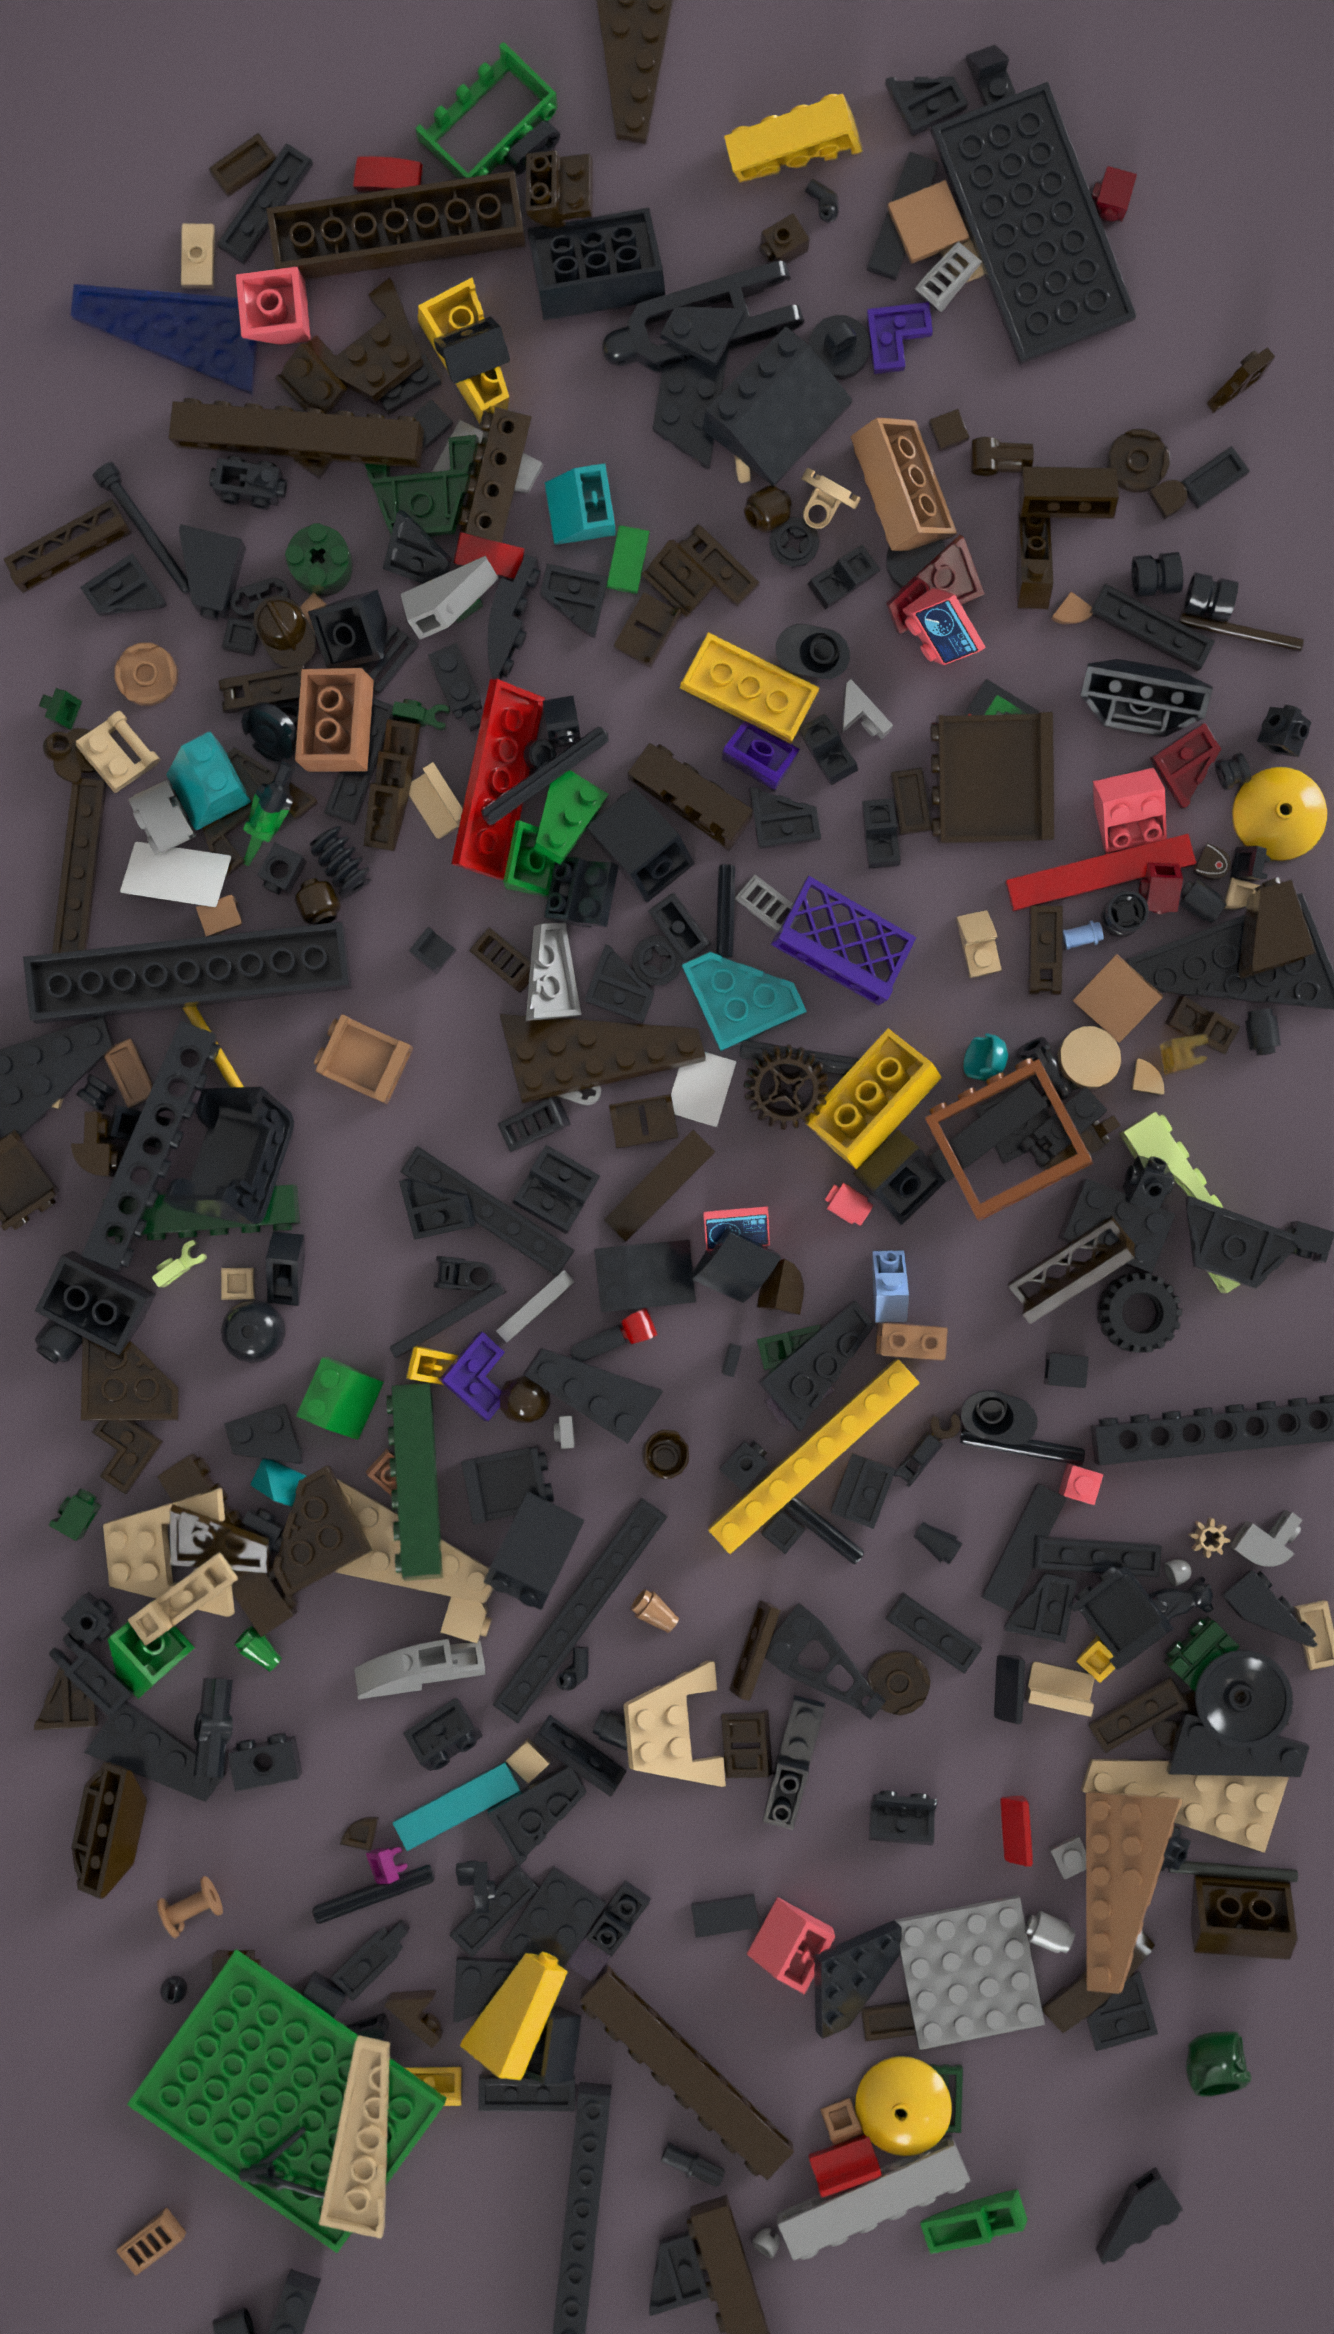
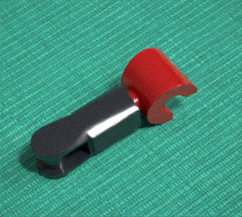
M643 1308L621 1321L622 1328L620 1325H617L575 1344L571 1349V1357L583 1362L626 1344V1339L629 1340L630 1344H634L657 1336L658 1333L647 1308Z

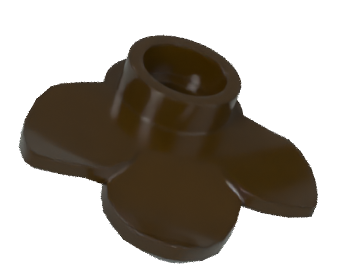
M75 728L68 733L54 732L45 739L43 752L49 760L53 761L54 771L62 779L78 783L81 772L91 773L96 771L76 747V740L91 730ZM60 747L64 750H55V748Z

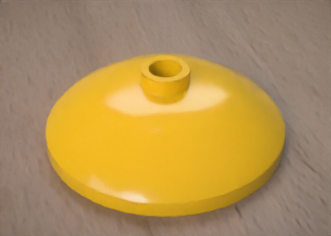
M1273 767L1254 774L1250 782L1241 786L1234 799L1232 820L1236 834L1244 846L1266 848V855L1271 860L1286 861L1305 854L1319 841L1326 826L1327 806L1320 788L1307 775L1292 768ZM1281 805L1289 808V815H1283L1280 812Z
M897 2056L878 2062L866 2072L857 2089L855 2111L862 2131L870 2138L874 2145L894 2155L912 2156L928 2151L942 2139L950 2123L952 2104L949 2090L937 2071L921 2060ZM903 2108L906 2110L907 2116L899 2117L896 2114V2110Z

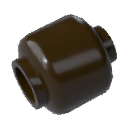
M768 485L751 494L747 498L746 507L744 508V516L748 524L753 529L769 532L785 523L790 517V507L792 505L790 496L786 491L772 485Z
M311 878L301 883V889L296 893L294 900L304 922L317 925L335 921L338 917L337 913L340 911L341 903L332 884L328 881H318L317 878Z

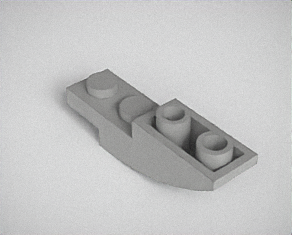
M449 1639L433 1641L400 1649L367 1661L354 1668L358 1699L422 1690V1684L485 1675L481 1641H478V1643L467 1642L450 1645Z

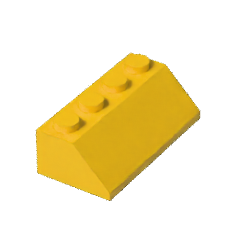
M887 1028L824 1097L826 1105L816 1106L820 1114L816 1116L810 1113L808 1115L810 1122L805 1124L832 1150L857 1170L942 1077L930 1060Z

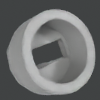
M1173 1559L1164 1564L1166 1576L1174 1587L1189 1580L1192 1572L1190 1565L1186 1561Z
M764 2228L756 2234L751 2243L760 2253L773 2258L780 2245L779 2235L776 2233L774 2237H771L769 2234L772 2229Z

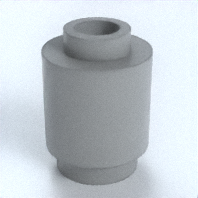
M1038 1911L1036 1916L1030 1915L1026 1923L1025 1933L1029 1934L1028 1941L1055 1953L1060 1951L1067 1953L1073 1943L1075 1929L1069 1927V1923Z

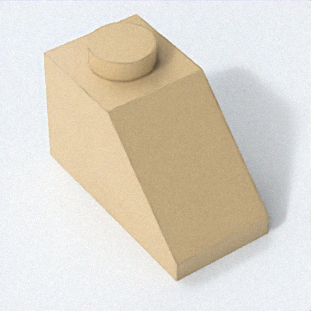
M451 1597L441 1633L478 1643L480 1635L487 1636L492 1620L486 1617L488 1612L486 1603Z

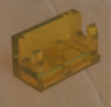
M1207 1034L1175 1038L1161 1044L1160 1049L1165 1076L1189 1069L1206 1061V1056L1194 1058V1053L1190 1050L1195 1049L1196 1046L1208 1043Z

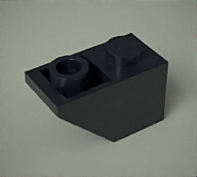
M574 696L543 700L549 741L552 744L556 743L558 747L573 745L575 740L581 739Z

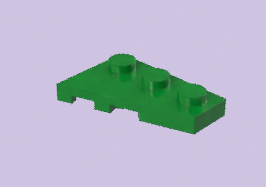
M570 770L554 780L549 785L534 849L561 865L587 829L586 826L592 822L604 805L609 794Z

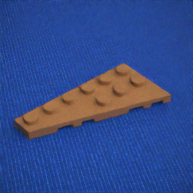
M1103 1792L1086 1793L1087 1991L1119 1994L1123 1990L1133 1959V1950L1144 1924L1145 1912L1150 1905L1164 1861V1852L1172 1835L1173 1824L1183 1798Z

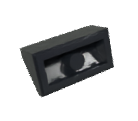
M674 892L648 910L684 962L712 944Z
M998 1655L996 1661L994 1717L1013 1724H1021L1023 1722L1025 1660L1021 1656Z

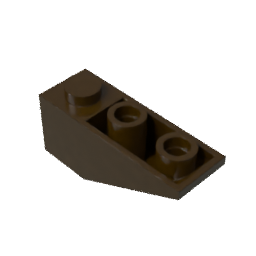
M1019 512L1016 569L1017 608L1048 609L1054 584L1050 518L1020 517Z

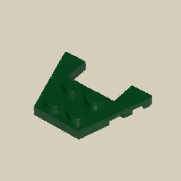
M477 435L449 437L450 470L390 477L389 465L364 463L390 535L392 534L397 512L400 510L405 511L430 537L455 534L459 512L466 494L467 478L471 474L474 464L472 460L476 443H479Z

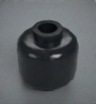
M49 1319L35 1338V1342L38 1345L36 1351L53 1364L58 1362L65 1363L71 1359L81 1346L83 1337Z

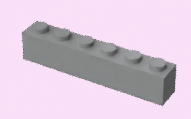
M952 2135L941 2139L926 2152L912 2156H903L881 2166L882 2176L823 2198L819 2194L776 2213L779 2229L793 2261L799 2258L802 2260L809 2259L825 2246H838L844 2243L848 2236L859 2231L860 2233H867L876 2228L877 2223L888 2218L890 2220L898 2219L914 2206H927L943 2193L948 2192L951 2194L962 2190L966 2183L971 2180Z

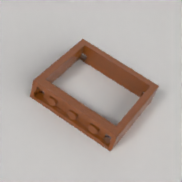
M1028 1058L1014 1066L1016 1071L1007 1076L999 1073L986 1080L987 1086L978 1091L974 1087L957 1096L958 1101L950 1105L943 1102L929 1110L931 1115L925 1117L979 1222L1093 1164L1040 1059L1033 1062L1032 1058ZM1036 1074L1078 1154L980 1204L939 1123Z

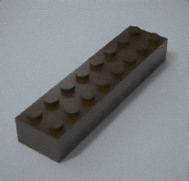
M515 171L266 208L275 269L298 267L305 280L526 246Z

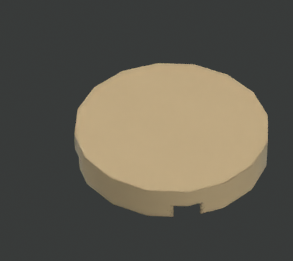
M1083 1026L1072 1031L1062 1041L1058 1050V1066L1063 1076L1082 1089L1085 1087L1097 1089L1108 1084L1117 1075L1121 1065V1052L1116 1040L1107 1031L1095 1026Z

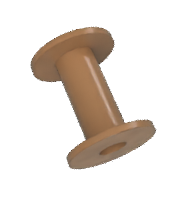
M203 1876L200 1879L201 1891L171 1906L164 1898L158 1899L159 1915L166 1930L173 1938H177L184 1929L185 1920L208 1908L217 1916L223 1914L220 1897L207 1876Z

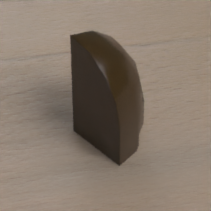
M786 1259L779 1260L774 1270L760 1287L757 1302L758 1308L771 1311L772 1309H777L788 1314L800 1315L804 1297V1282L801 1272L794 1263Z

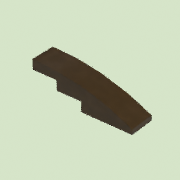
M387 719L384 749L378 752L375 783H370L364 846L394 851L396 848L412 782L420 723Z
M692 1130L624 1198L604 1221L627 1242L693 1176L715 1151Z

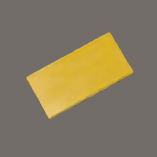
M709 632L680 684V689L792 744L819 691V687Z

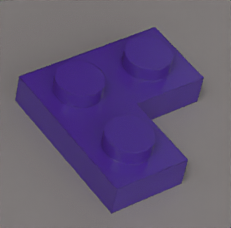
M929 302L867 309L873 373L905 371L902 340L932 337L933 330Z
M478 1332L439 1380L481 1419L489 1421L500 1408L499 1396L501 1390L486 1375L505 1352L484 1332Z

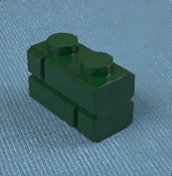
M1208 1616L1204 1620L1202 1618L1195 1620L1187 1630L1190 1634L1182 1642L1177 1640L1170 1645L1165 1652L1168 1657L1163 1661L1194 1692L1201 1673L1212 1660L1240 1647Z

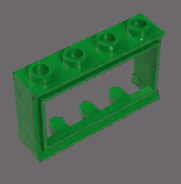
M504 42L499 45L500 58L491 67L486 62L481 64L478 68L479 79L470 88L465 84H461L456 90L457 101L447 110L442 105L439 106L434 112L435 122L427 130L420 124L415 128L418 142L424 145L458 179L491 174L498 165L502 166L507 163L506 156L518 141L542 121H549L556 113V92ZM510 71L541 102L467 173L437 142Z

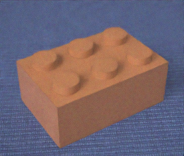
M362 668L302 669L295 761L307 772L368 770L374 680Z

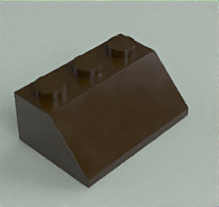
M1195 1875L1191 1912L1194 1953L1290 1960L1298 1940L1290 1883Z

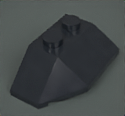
M1112 659L1087 665L1080 694L1103 726L1166 737L1195 721L1198 722L1205 718L1213 687L1178 669L1123 659Z

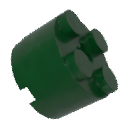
M314 523L299 530L290 540L285 552L286 561L294 580L302 590L311 595L315 593L316 595L329 596L340 592L348 584L352 576L353 561L350 550L340 533L331 527ZM317 558H324L325 562L321 564L318 561L315 562Z

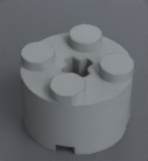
M168 779L128 799L134 811V817L141 830H145L148 836L147 840L155 855L196 837L190 821H187L185 810Z

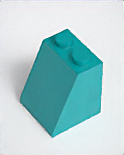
M210 731L182 745L166 774L196 831L252 802L226 751Z

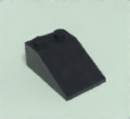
M689 1240L595 1249L601 1312L696 1302L694 1280L690 1277L693 1270Z

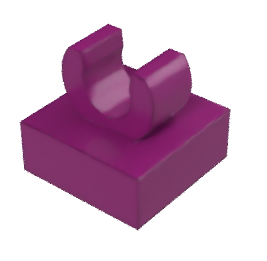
M401 1847L376 1848L366 1853L376 1884H390L400 1879L397 1872L404 1871L408 1866L407 1863L395 1865L393 1857L402 1851Z

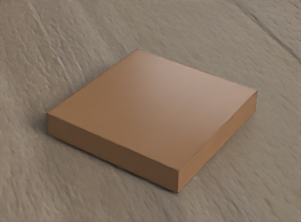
M946 180L888 203L887 209L911 264L950 249L957 242L962 244L969 240L970 236Z
M1116 954L1073 999V1002L1120 1043L1163 998V995Z

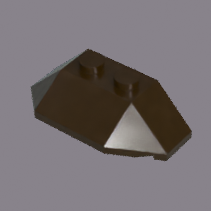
M104 1762L100 1767L101 1769L94 1773L84 1785L71 1847L74 1869L78 1877L76 1881L77 1890L99 1899H104L134 1865L147 1805V1799L132 1771L110 1762Z

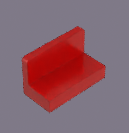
M865 2134L808 2155L821 2198L882 2176L872 2142Z

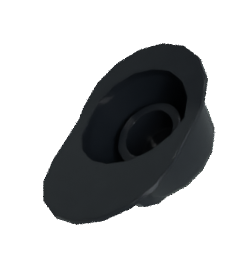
M795 624L787 627L779 635L776 642V655L779 662L787 670L820 679H832L840 676L847 669L850 662V649L847 641L839 633L830 629L808 624Z
M986 1390L972 1394L965 1400L961 1409L962 1422L971 1434L1004 1444L1019 1445L1026 1443L1034 1436L1038 1427L1037 1415L1028 1402L998 1390Z

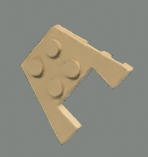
M704 1661L693 1670L685 1671L676 1676L672 1681L662 1686L658 1685L624 1703L630 1769L719 1787L726 1786L723 1757L713 1756L692 1760L686 1695L717 1690L714 1661Z

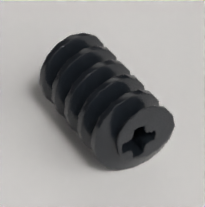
M337 826L321 833L312 840L309 846H313L311 849L313 856H320L318 860L321 867L328 866L325 874L327 877H334L332 880L333 886L342 887L339 894L342 898H346L370 883L371 879L366 880L365 878L370 869L369 867L358 868L363 858H351L356 848L353 846L345 849L344 845L349 838L348 836L338 838L337 835L342 830V827Z

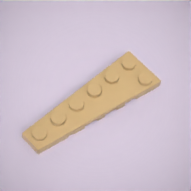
M358 2035L355 2042L319 2224L382 2239L385 2229L390 2043Z

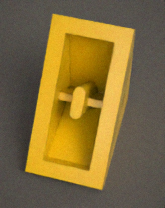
M415 1346L406 1378L444 1385L439 1379L459 1355Z

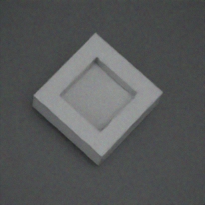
M560 1415L559 1423H554L555 1442H561V1449L575 1447L573 1415Z
M1078 1835L1049 1848L1064 1880L1086 1870V1850Z

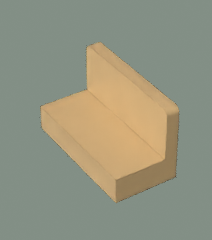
M434 762L423 768L425 774L411 782L409 796L434 836L440 839L459 827L463 808Z
M1034 1661L1031 1665L1024 1698L1031 1704L1091 1717L1094 1704L1090 1701L1095 1678L1089 1673Z

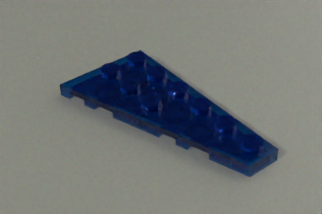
M73 285L71 316L74 320L253 395L258 341L245 339L241 336L238 298Z

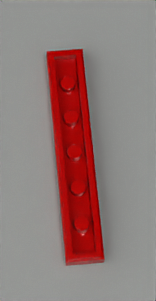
M1184 834L1008 879L1005 883L1014 912L1031 906L1143 879L1146 876L1148 862L1179 864L1180 869L1194 866L1196 860L1189 834Z

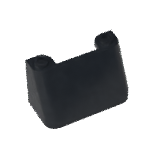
M261 1086L203 1088L196 1105L198 1119L208 1128L190 1181L185 1178L172 1180L168 1186L164 1202L180 1211L242 1224H259L266 1215L293 1133L294 1119L292 1113Z

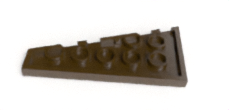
M500 1014V1021L521 1103L705 1062L706 1060L698 1028L563 1018L526 1021V1016Z

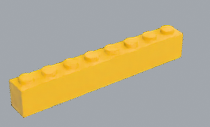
M895 1358L708 1527L709 1532L731 1554L920 1382L899 1359Z

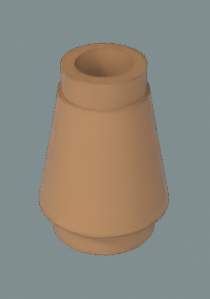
M642 1590L630 1607V1610L635 1613L636 1618L667 1633L673 1630L679 1620V1617L673 1613L654 1591Z

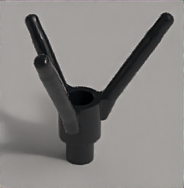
M305 2127L299 2128L270 2155L260 2160L259 2164H252L250 2168H241L239 2172L241 2182L250 2181L253 2185L265 2184L278 2191L287 2188L321 2199L325 2197V2192L276 2177L273 2161L306 2132Z

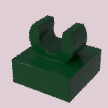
M56 688L52 697L42 696L39 707L47 709L45 718L60 727L71 730L82 701L67 691Z

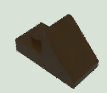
M436 1990L392 1992L387 1997L384 2006L433 2049L441 2040L443 2030L440 2027L442 2025L434 2015L429 2012L425 2014L422 2011L434 1999Z

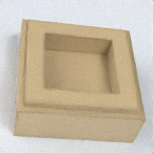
M221 1268V1300L255 1299L254 1268Z

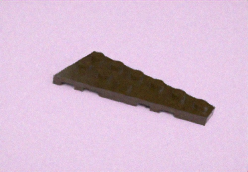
M597 0L616 139L647 145L674 0Z

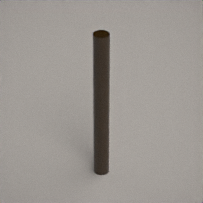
M1181 612L1179 622L1187 627L1300 652L1304 644V639L1183 612Z

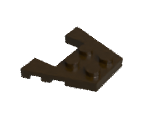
M390 277L368 294L371 302L385 318L337 356L330 351L317 335L306 343L346 387L373 402H377L424 364L396 287Z
M234 747L227 755L249 798L253 802L254 795L259 786L263 783L269 784L272 782L276 773ZM290 782L289 790L290 795L293 797V802L289 812L298 820L313 808L318 801L312 795ZM252 802L202 828L211 853L231 856L225 878L245 863V860L226 839V836L249 818Z

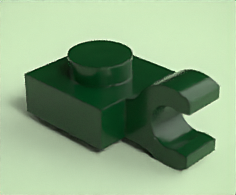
M404 699L403 703L394 701L392 710L394 719L420 723L421 726L429 725L437 730H446V723L436 721V716L438 713L449 714L450 709L448 706L437 704L431 709L426 710L425 707H421L422 703L415 700Z

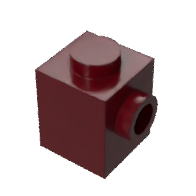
M1107 166L1101 183L1095 182L1091 195L1093 201L1096 202L1095 207L1101 219L1108 222L1123 221L1136 181V173Z
M1147 863L1145 880H1140L1138 893L1146 900L1149 911L1157 914L1178 912L1183 883L1180 865L1172 863Z

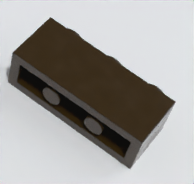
M1022 467L1019 484L1020 517L1114 519L1119 499L1117 468Z

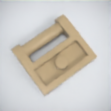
M121 711L113 713L105 722L76 740V747L114 793L123 789L160 762L159 756L154 751L150 752L126 723L127 718ZM117 730L141 760L134 764L110 733Z

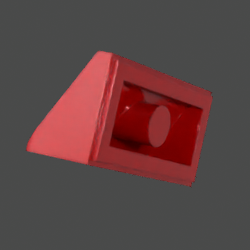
M1024 1796L1002 1797L1000 1804L1004 1858L1007 1862L1031 1867L1033 1855L1029 1802Z

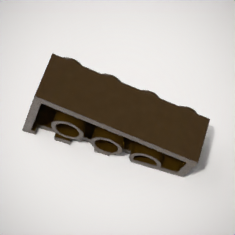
M649 743L629 770L628 779L730 851L751 822L753 809L726 793L715 782L708 781L700 776L699 772L688 763L684 762L682 764L674 759L673 753L663 745L658 744L656 747Z

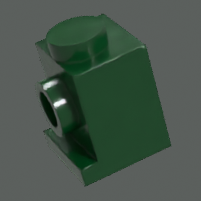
M80 1488L72 1498L66 1497L58 1510L61 1517L52 1519L48 1526L72 1540L78 1541L84 1537L102 1505L95 1502V1495Z

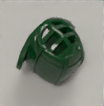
M1238 2032L1205 2033L1189 2042L1186 2073L1195 2095L1212 2097L1241 2090L1251 2082L1252 2076L1247 2071L1242 2037H1239Z

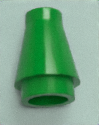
M249 1626L234 1643L239 1649V1654L264 1667L268 1672L272 1671L282 1659L265 1635L261 1637L253 1626Z

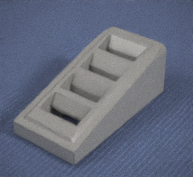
M957 242L920 281L915 290L939 312H942L980 266L982 261L960 242ZM958 254L969 263L966 268L955 260ZM949 265H952L960 272L957 278L947 270ZM941 275L952 282L948 287L939 280ZM933 285L942 291L939 296L931 290Z
M754 875L735 897L736 901L775 933H778L782 926L776 920L785 910L789 912L793 905L792 902L757 875ZM757 886L762 889L752 902L746 899ZM768 894L771 898L760 910L756 906ZM775 902L779 903L781 906L770 918L766 913ZM797 916L794 918L790 928H792L796 924V922L801 918V916Z

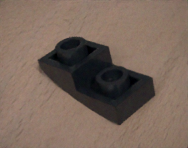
M624 1880L592 1926L586 1939L612 1957L630 1933L631 1927L649 1905L651 1898Z

